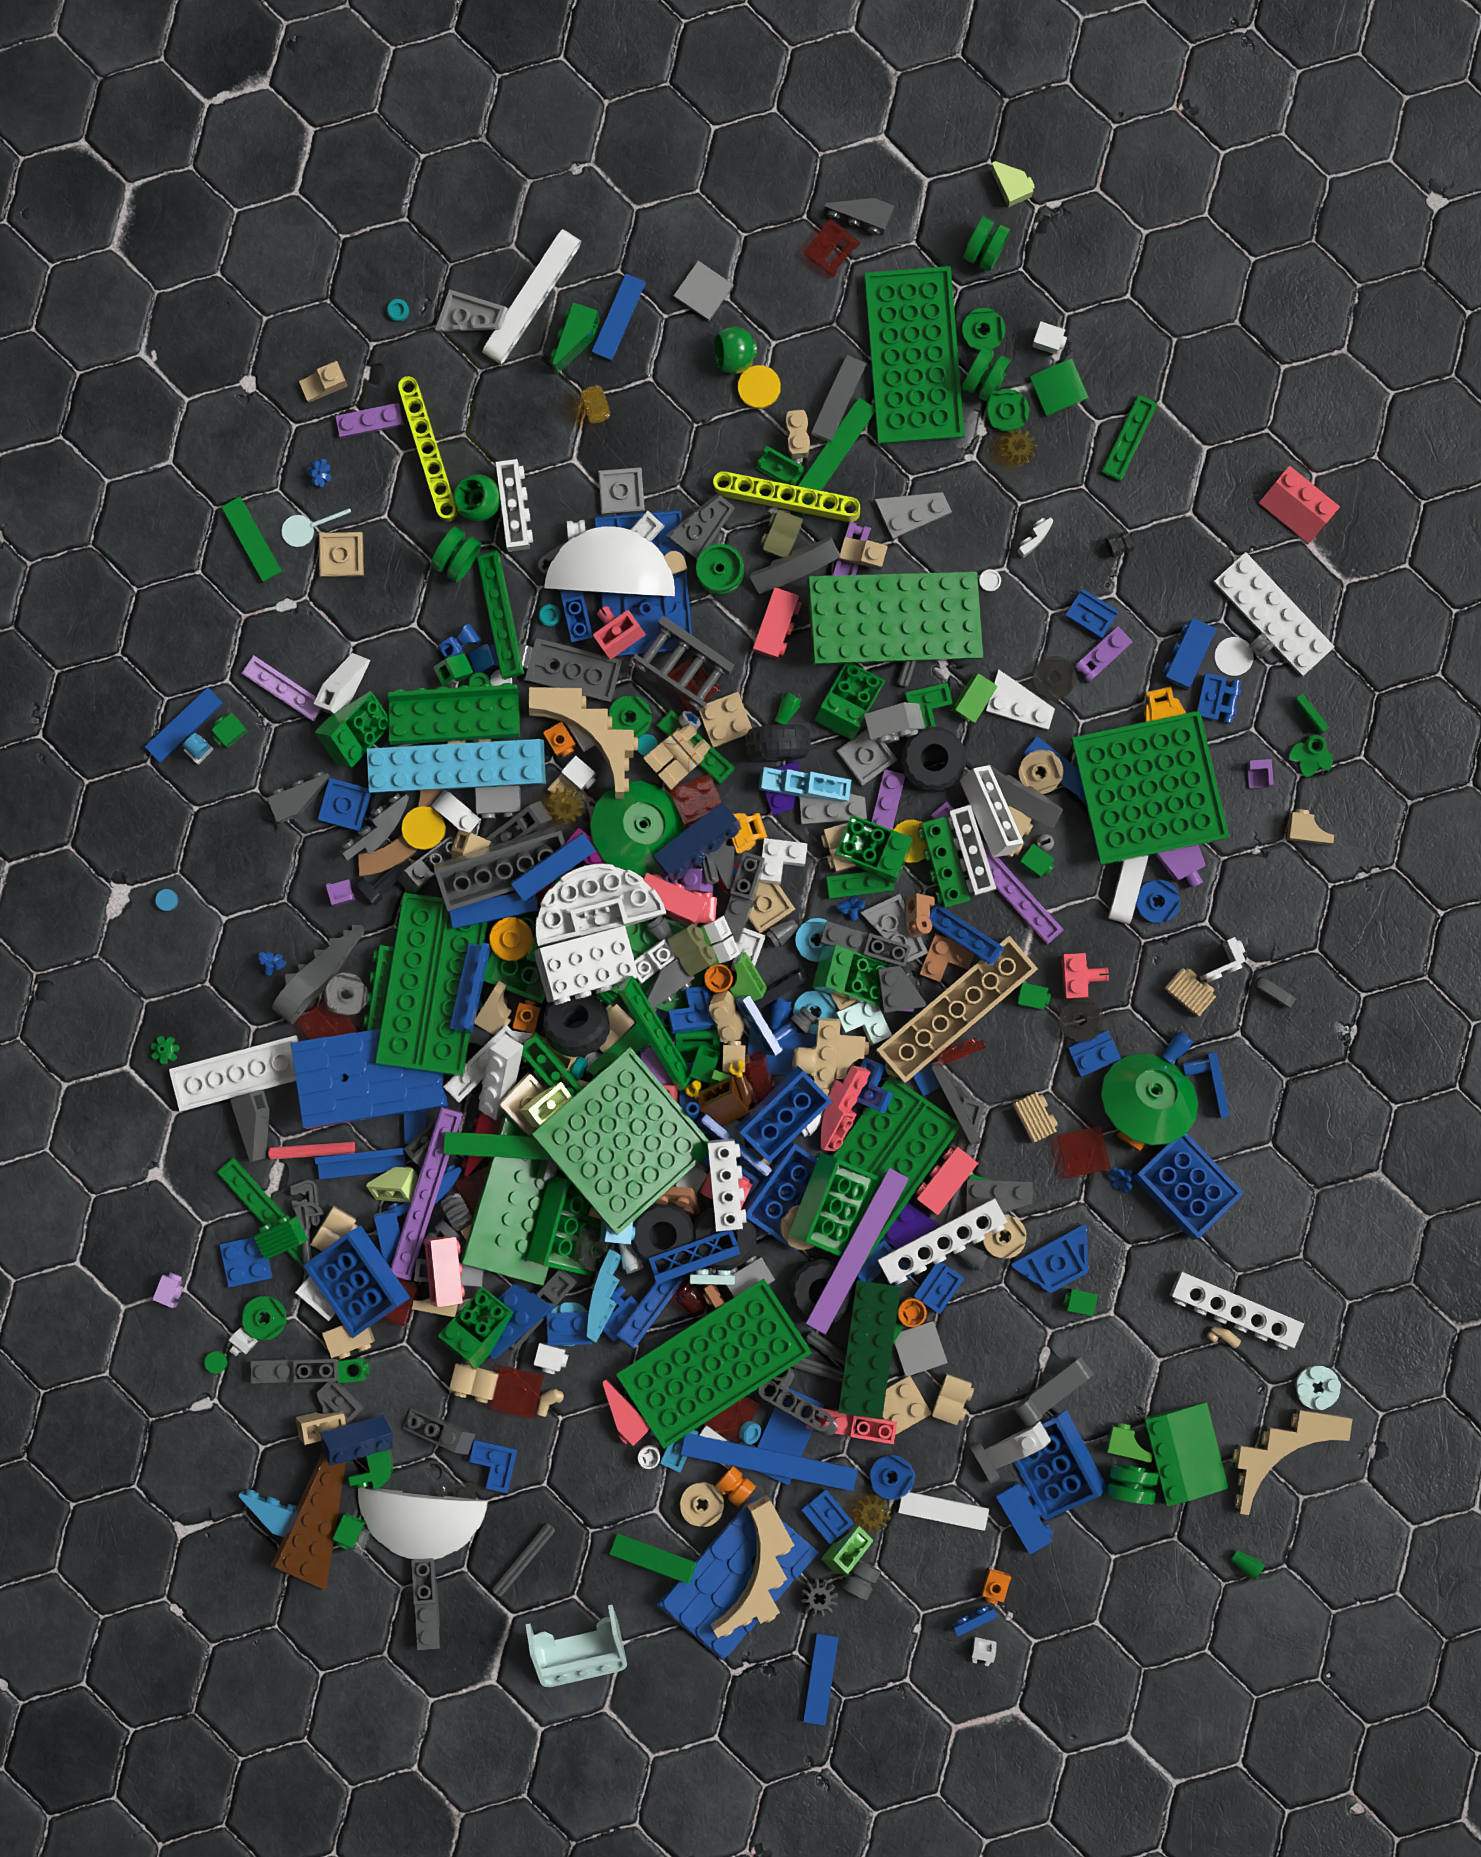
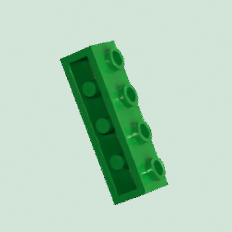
M942 816L919 823L918 835L920 841H924L926 847L923 850L926 862L930 861L932 868L929 871L932 883H936L938 890L935 891L937 903L946 908L970 901L948 817Z
M536 1032L521 1044L523 1045L522 1060L526 1064L529 1062L534 1067V1074L540 1080L544 1079L547 1082L548 1089L561 1082L573 1097L583 1088Z

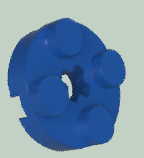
M1153 880L1140 888L1136 908L1145 920L1161 924L1171 920L1177 914L1180 907L1177 889L1171 883L1165 880ZM1161 896L1163 898L1161 901L1163 906L1158 905L1155 907L1153 905V897L1158 898Z
M896 1455L878 1459L870 1472L873 1490L882 1498L889 1500H899L906 1496L914 1485L915 1472L911 1464L906 1459ZM895 1471L898 1480L890 1484L887 1475L888 1473L893 1474Z

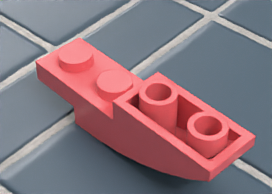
M852 1066L844 1081L836 1080L829 1095L832 1102L825 1108L821 1128V1148L823 1150L837 1151L841 1147L848 1130L853 1125V1120L857 1114L851 1109L857 1102V1097L866 1085L867 1078L871 1073L866 1068Z
M820 1408L836 1419L838 1428L835 1434L894 1444L897 1422L843 1414L838 1413L839 1410ZM811 1409L808 1410V1416H807V1417H809V1416L811 1415V1412H812ZM820 1418L818 1419V1422H820L823 1426L829 1425V1422H825Z

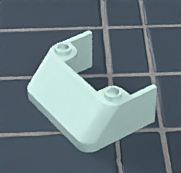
M608 1605L610 1617L602 1618L597 1623V1631L554 1640L553 1635L547 1632H540L534 1635L531 1625L526 1624L530 1656L542 1686L554 1687L619 1672L627 1667L620 1628L613 1605Z

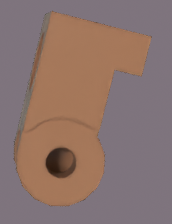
M916 893L905 899L906 928L908 934L913 938L921 937L931 931L930 907L935 905L934 897Z

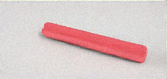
M354 1142L273 1147L269 1148L268 1153L269 1159L352 1154L355 1153L356 1148Z

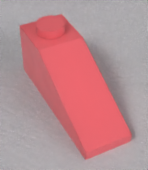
M606 1378L603 1381V1386L617 1429L620 1432L618 1436L625 1444L631 1443L634 1446L651 1428L642 1414Z

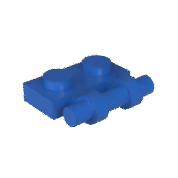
M1205 673L1197 707L1201 717L1217 721L1220 712L1225 714L1223 722L1232 724L1233 716H1236L1237 713L1235 708L1237 698L1241 694L1239 689L1241 681L1232 680L1231 687L1225 686L1227 677ZM1223 694L1229 695L1227 706L1221 705Z
M621 1284L614 1290L610 1298L619 1307L611 1314L603 1329L613 1342L618 1339L616 1337L617 1333L639 1305L632 1296L626 1301L620 1297L627 1291Z

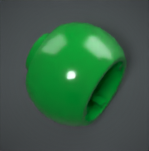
M731 326L722 329L716 334L714 355L717 367L723 372L738 374L752 366L753 359L757 356V345L755 339H752L746 329Z
M473 474L463 478L454 491L453 498L457 511L470 521L481 522L491 518L497 512L501 503L497 484L485 475Z

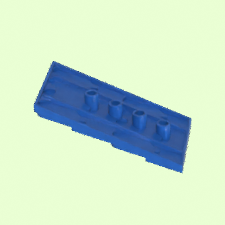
M681 509L650 512L665 526L651 542L664 556L668 552L677 551L685 559V551L666 536L682 522ZM645 513L595 517L596 528L620 527L631 530ZM686 571L673 575L675 596L601 592L602 607L608 606L615 618L629 610L646 634L617 656L646 653L660 634L659 630L661 628L658 627V622L662 616H665L692 635ZM672 636L667 638L658 652L674 651L678 646V640Z
M381 1029L291 1043L302 1123L305 1129L448 1107L443 1074L376 1065Z
M756 1497L750 1498L696 1559L697 1566L690 1584L678 1580L657 1603L663 1611L721 1660H724L735 1649L745 1635L759 1621L757 1617H754L748 1625H740L733 1629L730 1635L717 1638L710 1625L723 1616L737 1602L752 1575L756 1559L757 1537L754 1521L747 1506L758 1500ZM783 1521L782 1523L795 1546L787 1554L776 1556L787 1580L783 1581L784 1583L780 1587L768 1590L774 1602L781 1597L791 1583L799 1577L819 1553Z

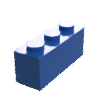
M1192 618L1190 623L1185 622L1181 630V634L1184 636L1181 642H1176L1172 650L1175 656L1172 662L1167 661L1163 673L1166 674L1164 680L1188 690L1217 628L1195 618Z
M1016 1482L995 1494L1030 1555L1053 1542L1050 1537L1053 1535V1532L1047 1523L1042 1524L1039 1518L1042 1513L1036 1503L1031 1505L1028 1497L1031 1495L1025 1484L1020 1486Z

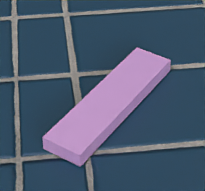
M254 655L242 671L244 676L313 722L322 711V709L314 705L316 700L314 695Z

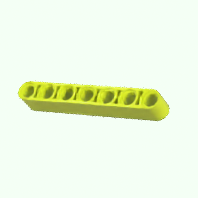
M404 377L399 381L398 387L435 508L441 520L451 522L455 520L458 512L421 391L413 377ZM407 384L415 386L414 390L410 393L404 392V387ZM414 404L421 406L420 411L417 413L410 412V408ZM419 425L427 426L426 432L422 434L417 433L416 429ZM426 445L434 447L430 454L422 452ZM431 466H439L440 471L437 474H430L429 469ZM438 486L446 487V492L442 495L436 494L435 490ZM445 506L453 508L450 515H443L441 513Z
M719 472L713 479L715 492L722 497L846 522H854L860 516L859 501L853 497L729 472ZM724 480L728 481L729 485L721 488L718 486V483ZM742 485H748L750 487V489L747 492H742L739 490V488ZM764 489H769L771 494L769 496H762L760 492ZM785 493H789L793 496L788 501H785L781 498V496ZM807 497L814 500L810 505H806L802 501ZM826 502L835 504L832 509H826L823 505ZM853 506L856 508V511L854 513H847L845 508Z

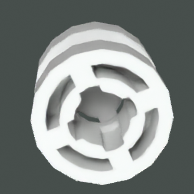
M653 1445L644 1446L638 1454L639 1464L646 1469L656 1467L660 1461V1451L657 1447Z

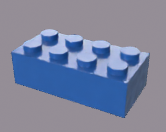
M797 1066L735 1128L770 1163L832 1100Z

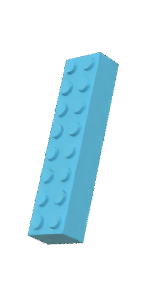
M541 739L367 749L370 793L546 784L544 740Z

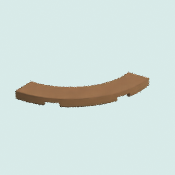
M443 790L420 791L418 807L433 808L431 805ZM402 834L398 839L382 849L373 851L371 854H358L359 876H370L385 872L395 865L405 862L419 849L409 845Z

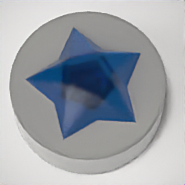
M684 711L679 717V723L682 727L691 724L697 730L701 725L698 717L689 711Z

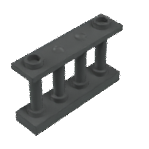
M662 616L658 622V627L661 628L659 630L660 634L643 658L635 654L633 662L636 664L634 666L643 673L649 672L688 699V704L694 709L699 710L701 708L705 711L707 703L703 699L720 675L726 673L729 676L734 670L735 665L674 622ZM672 636L678 640V646L661 670H658L649 663L665 640ZM691 649L696 653V658L677 683L667 675L683 652ZM708 661L714 665V670L698 693L694 695L685 687L702 663Z

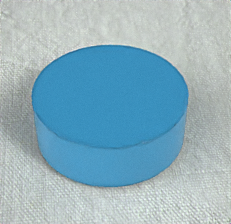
M161 890L156 896V904L163 911H172L178 905V896L172 890Z
M753 1421L744 1423L739 1431L740 1439L747 1444L755 1443L760 1437L761 1427Z

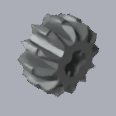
M460 1194L449 1195L441 1201V1207L454 1230L459 1231L472 1224L473 1218Z
M818 1578L815 1579L816 1586L814 1587L808 1582L807 1587L810 1591L802 1589V1594L808 1597L801 1598V1603H808L804 1607L805 1611L813 1607L812 1616H815L817 1610H820L821 1617H824V1609L829 1613L833 1612L829 1604L833 1606L838 1604L837 1601L832 1600V1598L838 1597V1593H830L835 1586L831 1584L826 1588L828 1582L826 1579L823 1580L822 1585H819ZM816 1593L819 1595L825 1594L823 1602L820 1600L814 1601Z

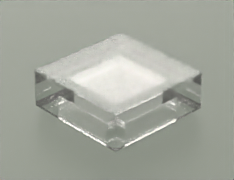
M363 1529L360 1532L354 1550L355 1553L362 1555L365 1552L371 1534L369 1530Z

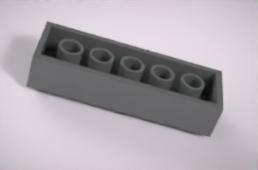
M554 826L434 864V871L447 911L515 890L511 885L512 881L565 845L560 826ZM572 867L570 870H568L567 872H565L564 874H567V873L573 871V867Z

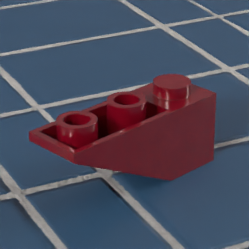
M480 1112V1115L475 1116L473 1128H476L475 1133L498 1135L503 1117L500 1116L497 1120H494ZM465 1157L462 1170L465 1171L464 1176H470L486 1157Z

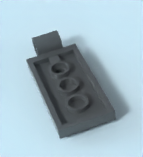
M534 638L533 648L518 643L523 669H527L524 681L551 688H582V696L609 703L612 702L622 660L616 658L610 660L608 656ZM557 662V669H551L550 663Z

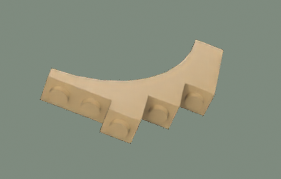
M529 687V715L562 721L589 738L602 753L610 768L614 781L615 799H624V792H629V779H625V771H629V758H633L634 750H638V737H634V730H612V716H608V709H586V696H582V688Z
M1296 1409V1414L1293 1413L1291 1418V1427H1294L1293 1431L1267 1427V1432L1264 1431L1262 1435L1264 1448L1238 1444V1448L1234 1449L1232 1457L1235 1467L1243 1469V1473L1240 1472L1238 1477V1486H1241L1240 1495L1237 1494L1235 1498V1508H1238L1237 1512L1249 1515L1253 1498L1261 1481L1269 1470L1284 1456L1314 1442L1327 1440L1349 1441L1352 1418Z
M767 1495L747 1506L754 1521L757 1537L754 1569L747 1587L737 1602L723 1616L710 1624L717 1638L730 1635L733 1629L740 1625H748L754 1617H757L761 1624L772 1621L780 1613L768 1590L780 1587L784 1583L783 1581L787 1580L776 1556L787 1554L795 1545Z

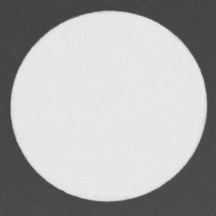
M1230 637L1220 642L1215 651V662L1218 668L1225 674L1232 676L1241 675L1249 670L1254 659L1253 650L1248 648L1249 643L1238 637Z

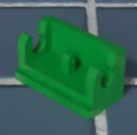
M768 446L765 447L756 467L757 470L774 480L796 486L804 472L802 465Z

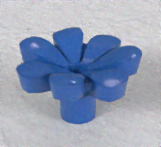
M326 459L313 461L312 467L307 468V475L312 476V484L319 487H324V480L330 481L331 475L327 473L330 471V465L326 464Z
M851 897L850 902L847 900L842 901L841 904L837 905V909L842 914L848 913L850 920L854 921L859 918L858 910L865 907V900L860 899L857 901V897Z
M271 952L259 953L258 962L265 966L264 973L266 975H272L274 969L279 970L286 965V962L282 960L283 956L281 954L274 956Z
M1116 1167L1110 1169V1174L1107 1177L1110 1181H1114L1111 1185L1113 1189L1117 1190L1120 1187L1123 1193L1129 1192L1132 1189L1130 1183L1132 1171L1130 1169L1125 1171Z

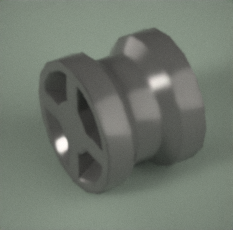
M1263 632L1248 648L1256 653V657L1260 659L1275 644L1269 642Z
M804 1006L801 1007L798 1015H794L791 1018L805 1033L809 1031V1027L812 1024L818 1022Z

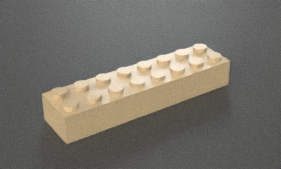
M1010 936L1000 943L1005 950L993 966L980 960L875 1050L903 1084L1038 969Z

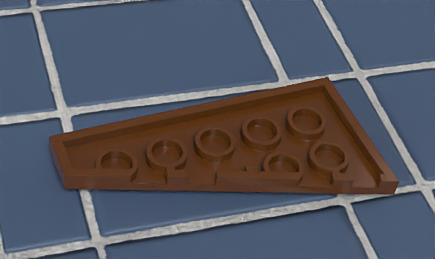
M322 1451L271 1566L326 1591L346 1462L329 1466Z

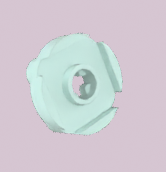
M1312 1366L1300 1372L1296 1379L1295 1387L1298 1399L1302 1404L1311 1409L1324 1410L1332 1406L1338 1399L1341 1384L1337 1375L1331 1369L1324 1366ZM1314 1382L1317 1384L1322 1382V1392L1318 1391L1316 1394L1313 1392L1315 1389L1312 1386Z

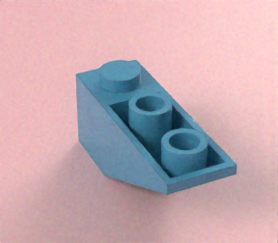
M247 1489L246 1492H240L239 1497L271 1533L284 1537L297 1506L288 1504L286 1507L279 1504L280 1500L272 1497H267V1499L261 1498L258 1492Z

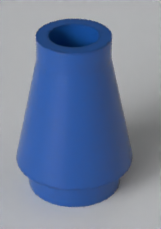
M777 998L774 1002H771V1024L769 1028L778 1030L784 1026L792 1010L791 1001Z
M1179 1031L1178 1034H1174L1162 1056L1170 1063H1173L1192 1048L1191 1044L1193 1041L1182 1031Z

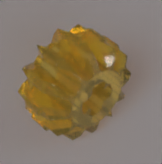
M597 385L582 390L581 398L589 421L593 424L609 419V406L602 388Z
M1017 428L1016 435L1012 430H1009V437H1002L1004 443L1000 444V449L1006 450L1002 453V457L1010 456L1008 459L1009 464L1013 459L1016 460V466L1020 465L1021 459L1027 464L1029 462L1028 457H1034L1035 454L1031 450H1036L1037 445L1030 444L1035 440V437L1027 438L1028 430L1024 432V435L1021 434L1020 428ZM1018 443L1022 444L1018 451L1014 449Z
M564 786L563 792L556 788V794H550L549 798L551 801L547 802V807L551 808L549 815L556 814L555 821L563 818L564 824L567 823V818H570L572 822L576 821L575 815L581 816L582 811L580 809L584 808V803L581 802L582 795H576L575 788L568 792V786ZM562 802H565V804H569V807L567 808L565 805L562 806Z
M866 1495V1504L862 1500L858 1501L862 1509L854 1508V1512L861 1514L855 1516L854 1519L855 1521L863 1520L859 1526L863 1528L867 1524L866 1531L868 1533L871 1532L872 1526H874L876 1532H879L878 1524H881L884 1528L887 1527L883 1519L890 1520L891 1516L884 1513L889 1512L891 1509L889 1506L882 1508L886 1503L885 1499L877 1503L878 1495L874 1496L873 1502L870 1501L869 1495ZM871 1508H875L878 1514L877 1517L874 1516V1519H870L869 1514H866L868 1510L871 1512Z

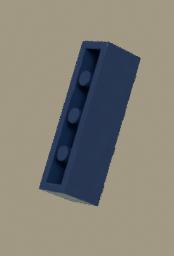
M721 802L653 856L660 868L674 882L684 877L687 871L694 865L702 863L704 858L711 852L717 851L726 840L735 837L742 828L738 819Z

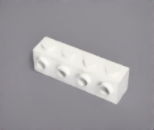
M517 459L496 462L508 552L530 549L529 543H533L532 530H527L530 513L529 508L525 509L524 500H528L527 490L521 484V479H525L524 468L519 466Z
M990 765L973 768L960 779L961 785L993 858L1009 855L1024 842Z
M971 805L950 811L948 821L951 830L954 829L956 833V838H953L956 850H961L963 856L962 859H959L963 872L967 871L969 879L966 880L969 893L974 892V896L996 890Z
M507 1035L497 1043H492L488 1049V1061L485 1064L486 1071L482 1080L483 1087L479 1095L480 1103L478 1109L494 1120H497L505 1113L497 1104L516 1086L523 1045Z
M734 1138L708 1141L716 1231L743 1229L742 1223H747L746 1211L745 1209L741 1210L740 1201L745 1200L743 1187L739 1188L738 1179H742V1168L737 1166L736 1157H740L739 1144H735Z

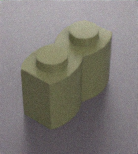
M781 510L778 511L777 515L772 514L768 525L772 528L769 534H764L760 544L763 546L762 552L778 559L789 556L802 526L803 519Z
M694 923L667 939L672 951L679 958L681 965L690 977L717 961L714 949L705 942L702 930Z

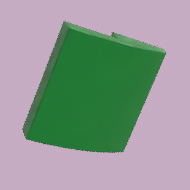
M1073 359L1030 376L1046 416H1051L1067 407H1073L1089 399Z

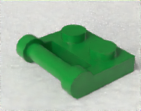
M717 1027L713 1028V1030L676 1033V1048L685 1062L695 1061L700 1045L720 1051V1036ZM713 1039V1041L683 1042V1040ZM721 1053L718 1062H721Z

